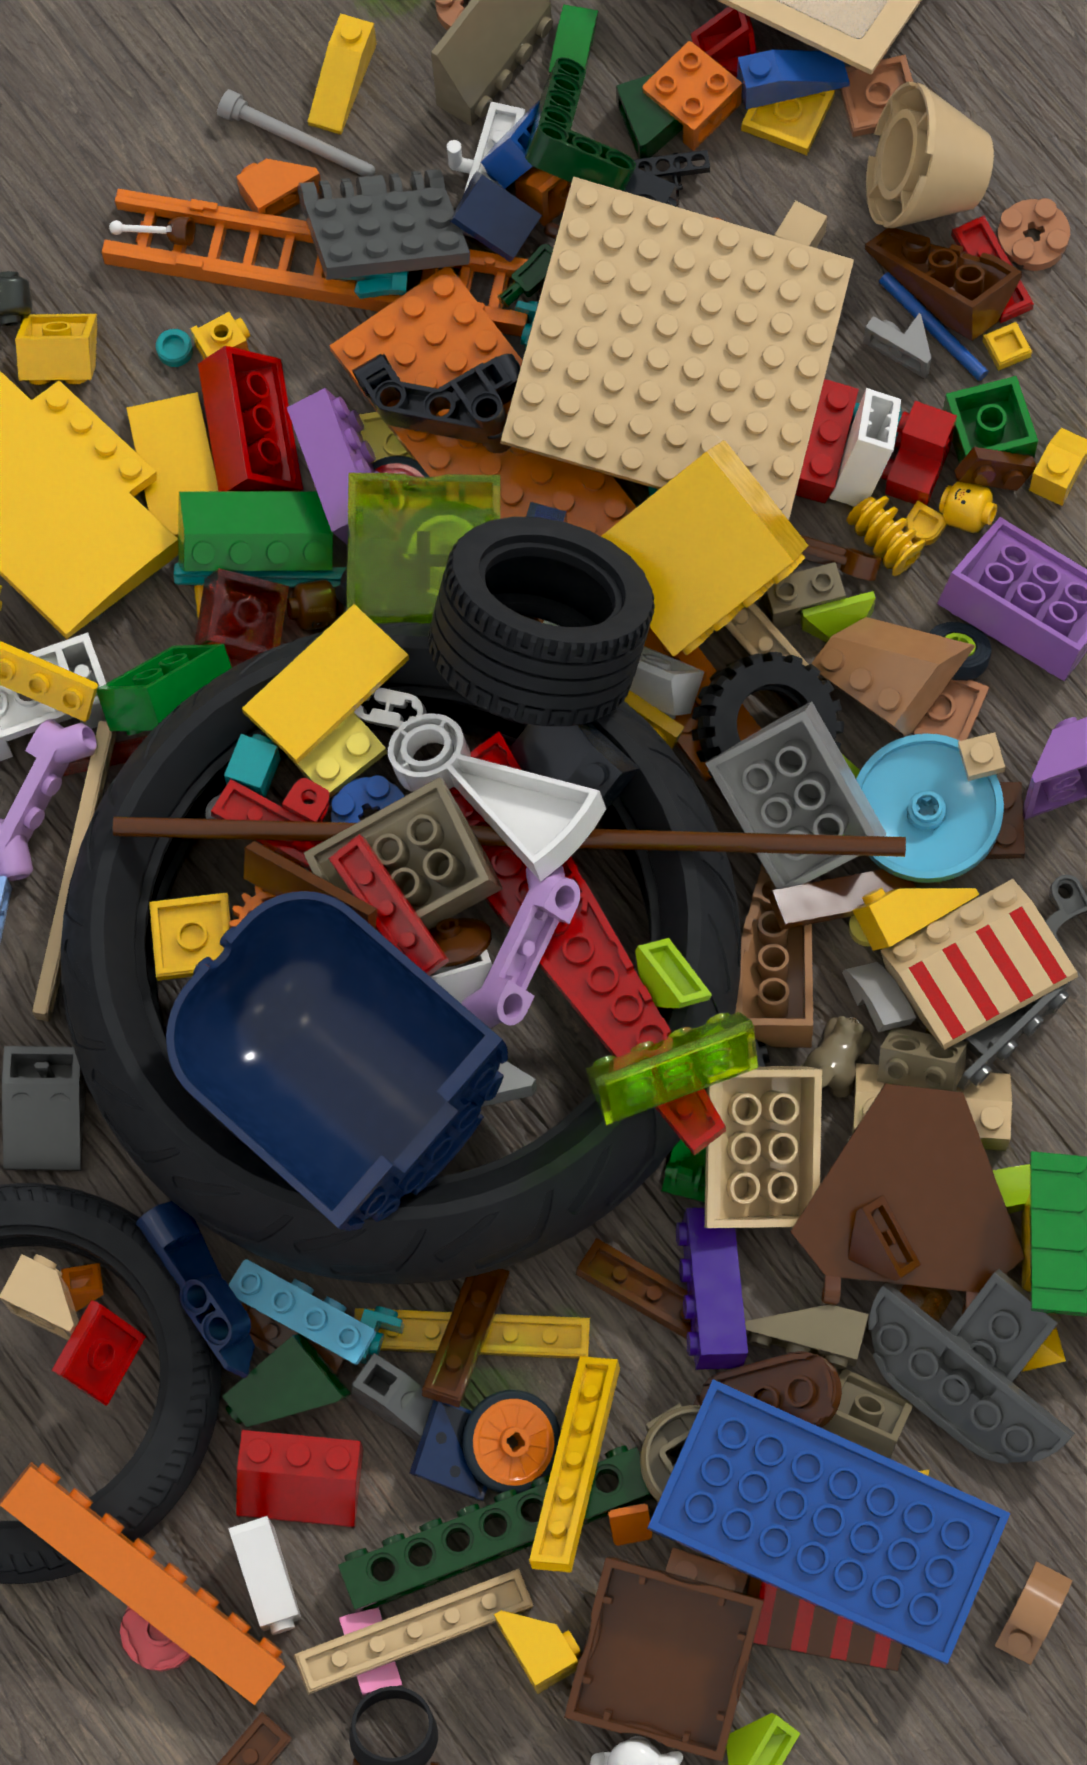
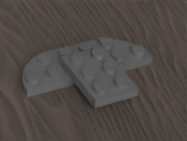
M1000 1269L994 1272L950 1332L888 1282L881 1287L873 1302L869 1317V1330H871L875 1351L873 1357L880 1372L900 1395L964 1447L983 1458L998 1463L1035 1462L1057 1452L1075 1434L1013 1384L1021 1371L1061 1321V1318L1054 1313L1031 1311V1294Z

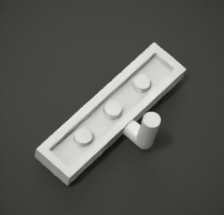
M491 102L474 160L462 157L461 143L459 141L451 140L448 142L449 167L454 171L469 174L465 191L476 171L492 180L488 176L481 160L526 114L525 109ZM492 180L494 183L502 187L498 182ZM462 230L464 236L472 237L471 235Z

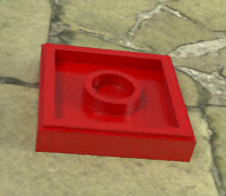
M91 1300L51 1371L96 1402L107 1406L146 1336L102 1304Z

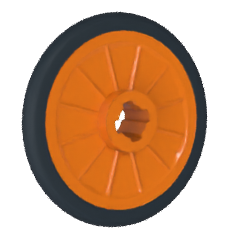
M504 1390L486 1397L473 1409L464 1428L463 1451L469 1469L484 1486L498 1493L516 1489L517 1494L531 1489V1482L551 1474L561 1433L558 1421L549 1406L531 1393L521 1390ZM512 1435L518 1440V1445L513 1449L507 1444V1438H510Z

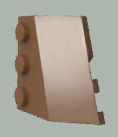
M865 617L831 636L811 664L821 671L819 676L824 680H829L831 685L902 735L910 736L975 646Z

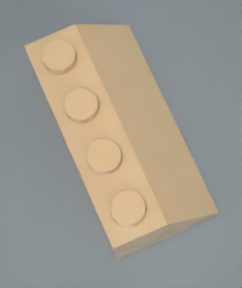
M856 1063L852 1134L883 1085L889 1084L877 1081L879 1065ZM991 1072L979 1086L976 1087L971 1083L964 1091L958 1087L956 1092L964 1093L984 1149L1007 1151L1011 1139V1075Z

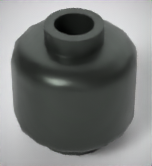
M0 272V326L20 325L22 323L21 318L28 316L32 311L29 282L25 278L19 277V272Z

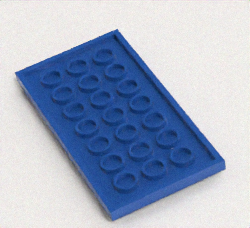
M713 1379L647 1529L946 1665L952 1655L1010 1513Z

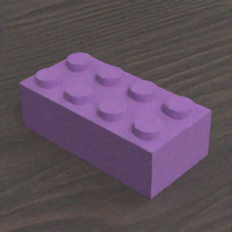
M326 388L287 407L332 533L356 553L359 547L369 539L381 538L392 541L398 538L399 534L395 523L399 522V519L391 503L386 502L383 493L387 491V486L378 471L375 472L372 465L376 457L370 444L363 440L360 431L364 430V424L356 410L350 411L340 396L336 398Z

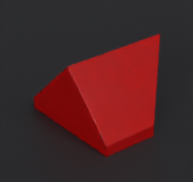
M729 6L690 34L692 42L736 78L738 57L756 53L754 30L750 16Z

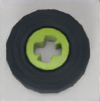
M946 622L936 625L929 632L930 634L975 646L952 677V680L968 681L979 677L987 669L992 649L989 639L982 631L965 623Z

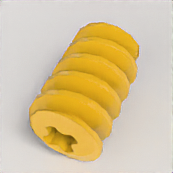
M887 496L877 500L873 497H868L852 509L847 516L846 522L850 525H856L855 532L859 536H865L864 543L868 547H874L873 553L875 556L883 558V565L887 569L893 568L892 576L896 577L911 567L920 557L926 541L922 539L912 543V539L917 531L914 528L906 532L902 531L908 521L906 518H901L894 522L893 518L897 514L898 509L896 507L886 511L883 509L889 501Z

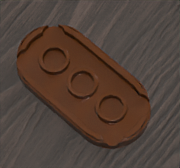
M797 1351L714 1374L702 1385L705 1387L700 1395L697 1394L693 1405H702L710 1384L714 1379L822 1428L830 1422L838 1410L842 1387L836 1369L827 1359L806 1351Z

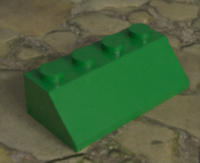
M179 491L178 563L183 571L332 570L333 533L317 491Z

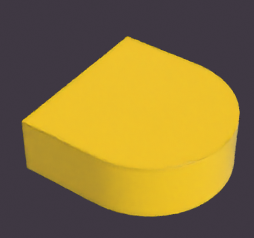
M917 501L906 518L908 521L905 525V532L914 528L917 533L912 539V543L923 539L926 541L925 546L938 540L947 523L944 521L941 513Z

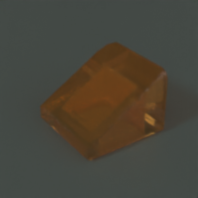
M903 1285L900 1290L904 1296L937 1322H939L952 1299L946 1289Z

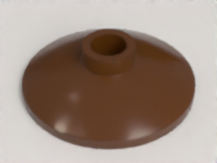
M448 918L440 921L437 926L428 930L449 960L441 968L457 966L471 961L482 954L492 940L490 927L485 922L474 918Z

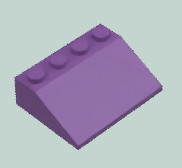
M999 517L952 571L937 604L981 630L984 634L1004 644L1017 654L1040 666L1048 673L1065 681L1087 652V569Z

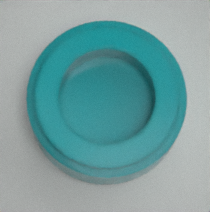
M180 329L166 330L159 335L156 341L158 358L169 367L182 366L192 357L193 346L191 339L186 332Z

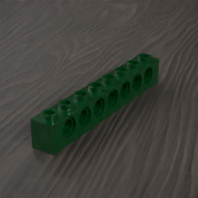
M626 1445L617 1447L604 1454L606 1459L597 1463L583 1526L607 1517L608 1512L612 1509L637 1505L653 1498L642 1478L640 1453L637 1447L628 1450ZM611 1474L618 1479L619 1484L614 1491L605 1493L597 1488V1479L601 1475ZM550 1475L534 1480L530 1483L531 1489L517 1494L516 1489L500 1493L493 1498L495 1503L480 1508L478 1504H473L462 1508L456 1512L458 1518L445 1523L442 1522L441 1518L429 1521L419 1526L420 1533L405 1538L404 1533L391 1536L381 1542L383 1547L369 1553L367 1548H362L345 1555L346 1562L338 1564L355 1612L377 1608L533 1546L539 1521H526L522 1517V1510L530 1503H537L543 1506ZM501 1518L507 1523V1529L504 1534L492 1537L485 1532V1525L490 1519ZM457 1532L465 1533L470 1538L468 1547L460 1552L452 1551L447 1546L449 1537ZM426 1547L432 1551L431 1561L421 1567L413 1565L410 1562L411 1553L416 1548ZM380 1562H390L395 1567L393 1576L387 1581H378L373 1577V1570Z

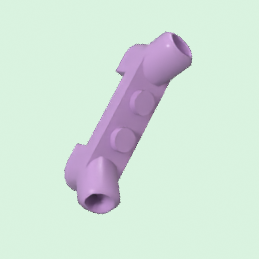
M49 719L43 722L33 734L25 751L36 757V760L6 818H0V876H6L9 881L27 878L32 873L33 866L28 841L34 830L42 823L45 816L44 811L51 797L60 789L62 784L61 778L69 763L94 754L97 741L93 730L87 725L78 723L64 728L54 720Z
M562 865L541 882L528 867L526 868L528 893L484 984L479 990L462 1000V1005L490 1029L499 1023L515 1025L524 1018L535 997L526 989L559 921L570 924L580 901L579 886L574 880L565 877Z

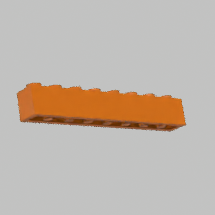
M30 1462L0 1499V1506L255 1705L285 1667L283 1660L279 1657L282 1654V1650L266 1637H263L259 1642L250 1635L248 1631L251 1626L234 1612L228 1617L217 1609L216 1606L220 1602L204 1588L201 1587L196 1592L184 1583L188 1576L175 1565L169 1562L164 1567L153 1558L156 1551L140 1538L132 1542L121 1532L125 1527L110 1514L105 1513L101 1517L89 1507L93 1502L81 1491L73 1488L69 1492L57 1483L61 1476L48 1465L42 1462L37 1467Z

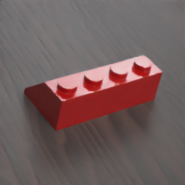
M226 345L198 363L218 491H303L292 421L287 410L289 403L281 359Z

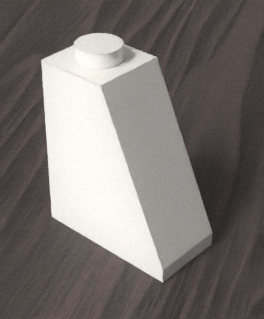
M866 388L846 439L835 488L829 499L856 506L864 499L871 497L894 450L901 399Z
M268 1516L228 1528L260 1628L263 1631L271 1630L272 1635L295 1628L294 1622L302 1618L277 1534Z

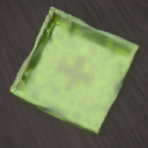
M349 473L347 610L355 604L374 623H431L447 560L454 544L472 528L491 520L500 519V475L446 474L437 477H414L401 473Z

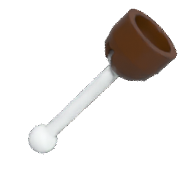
M180 216L173 218L168 222L167 227L125 225L117 220L109 225V230L114 235H119L122 232L166 234L169 241L179 246H191L195 239V222L192 217Z

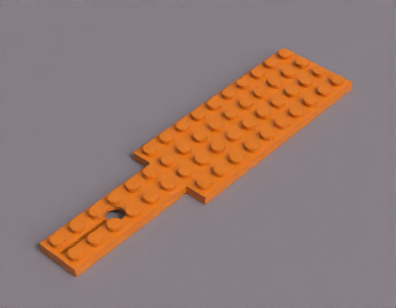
M443 267L329 345L333 355L364 395L365 393L352 370L379 354L386 355L401 382L437 389L496 356L513 354L520 367L523 361L451 267ZM369 398L368 401L371 403V405H372V406L374 407V409L376 410L375 406L373 405L372 401H371L370 398ZM400 400L391 401L387 404V407L395 406ZM511 401L503 405L507 415ZM449 409L439 411L436 416L446 415ZM387 424L410 456L421 465L437 486L445 502H459L473 506L488 513L495 520L508 517H540L566 522L602 536L637 508L611 475L514 447L509 448L503 453H492L481 443ZM534 617L536 621L543 623L544 620ZM649 628L644 646L705 671L695 699L696 703L694 702L691 713L676 715L674 720L684 726L676 744L706 782L712 777L707 772L708 767L705 764L707 761L700 762L696 753L702 749L699 740L693 741L692 730L698 728V720L692 719L694 707H698L701 704L702 700L698 698L701 689L710 685L711 681L709 678L717 670L699 647L687 656L681 650L673 657L652 629ZM743 704L739 709L737 717V730L741 741L761 730V727Z

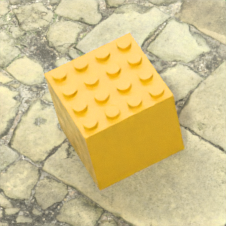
M725 440L702 454L601 536L631 556L645 573L653 591L655 604L650 628L673 657L681 650L686 656L690 654L713 631H719L734 619L744 607L748 608L762 597L774 583L777 585L791 574L805 559L802 552L809 546Z

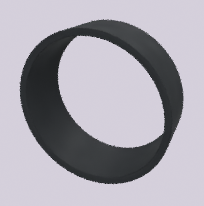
M389 1686L369 1693L357 1705L352 1717L349 1742L351 1751L360 1765H425L436 1749L438 1728L428 1704L419 1694L404 1687ZM386 1699L408 1700L420 1706L428 1714L429 1726L426 1737L420 1746L411 1753L396 1758H385L371 1753L361 1744L356 1733V1723L367 1708L379 1701Z

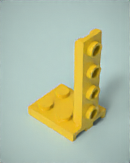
M0 600V611H1L2 601ZM0 641L1 686L86 722L89 720L98 688L96 682Z

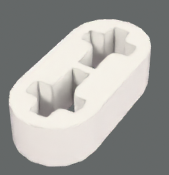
M380 687L372 695H374V699L379 704L386 705L385 710L372 708L370 714H367V710L360 705L354 711L364 722L398 729L404 723V718L399 713L392 712L393 707L406 709L408 703H412V708L417 711L416 717L426 714L424 704L416 696Z

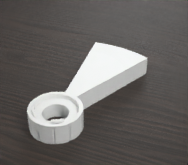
M423 714L416 718L413 717L398 727V730L394 732L389 742V760L399 782L405 789L412 792L441 777L448 789L455 787L540 882L558 869L582 845L606 810L599 790L471 757L460 726L446 715ZM430 743L444 745L440 754L430 760L418 761L413 759L416 751L424 745Z

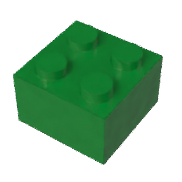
M1017 376L954 391L945 395L943 410L957 415L952 443L959 464L973 447L1029 455L1035 458L1038 438Z

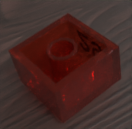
M220 568L204 580L194 645L224 644L228 658L242 662L266 650L280 646L289 586Z

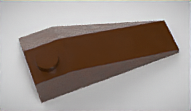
M887 228L865 244V250L944 325L971 341L998 322L1022 278V271L994 255L982 253L980 257L963 253V247L951 244L949 248L931 244L929 237L897 228Z

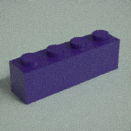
M686 1208L682 1222H677L676 1242L677 1246H683L684 1258L680 1259L679 1274L681 1282H687L688 1295L683 1297L684 1318L690 1319L692 1331L687 1333L688 1356H694L695 1370L733 1369L743 1366L748 1356V1345L735 1228H705V1208Z

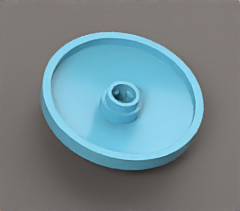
M915 734L896 739L874 753L862 767L856 778L887 833L886 836L906 837L905 857L869 856L880 868L896 877L921 883L942 882L959 877L976 867L989 854L999 836L1004 813L1003 793L999 780L995 774L968 781L958 749L959 740L939 734Z

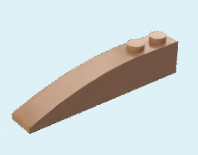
M761 864L760 874L754 888L748 916H746L741 937V972L735 1011V1029L771 1047L812 1048V924L784 930L780 929L768 895L772 890H776V887L765 867Z

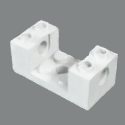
M88 632L29 653L96 682L98 688L106 684ZM0 685V761L13 757L8 741L35 732L46 720L52 719L60 723L74 717L35 700H21L19 693ZM97 692L89 720L86 722L80 720V723L87 725L91 729L98 727L99 721L106 722Z

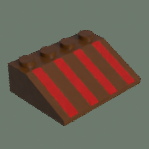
M750 1576L747 1594L765 1599L753 1644L898 1671L903 1645Z

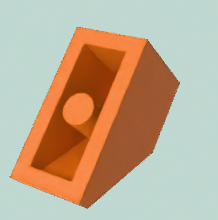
M267 158L258 164L252 163L246 166L236 176L239 193L252 212L279 216L300 203L298 195L299 183L314 182L318 193L319 181H321L320 173L315 167Z

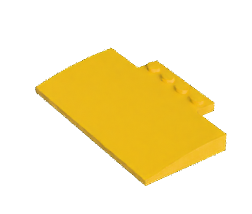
M0 371V575L58 632L68 639L177 557L178 538L134 498V496L157 480V471L60 380L31 400Z

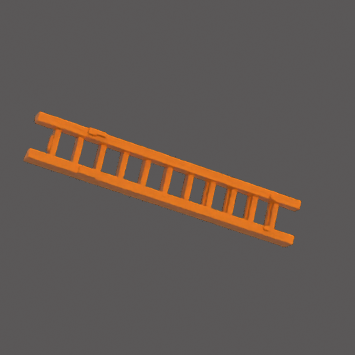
M118 188L115 204L117 210L145 214L144 221L140 223V225L156 226L158 217L173 219L180 216L192 217L194 222L198 224L215 226L208 257L186 254L187 246L174 244L172 251L151 248L150 245L154 233L139 232L136 238L137 245L104 240L101 252L104 263L107 265L377 312L402 296L385 295L360 299L354 292L358 281L326 280L318 256L313 276L290 272L297 241L314 243L308 224L304 220L218 206V203L196 199L188 201ZM227 229L250 232L243 263L220 260ZM262 235L285 238L278 269L255 266ZM469 249L470 262L468 265L450 267L460 269L458 277L469 292L471 291L475 272L495 275L488 306L481 302L478 303L501 333L521 337L525 324L528 323V314L503 309L504 303L502 304L497 296L508 288L510 278H512L511 275L528 259L514 257L509 262L499 254ZM439 268L423 269L420 283L439 271Z

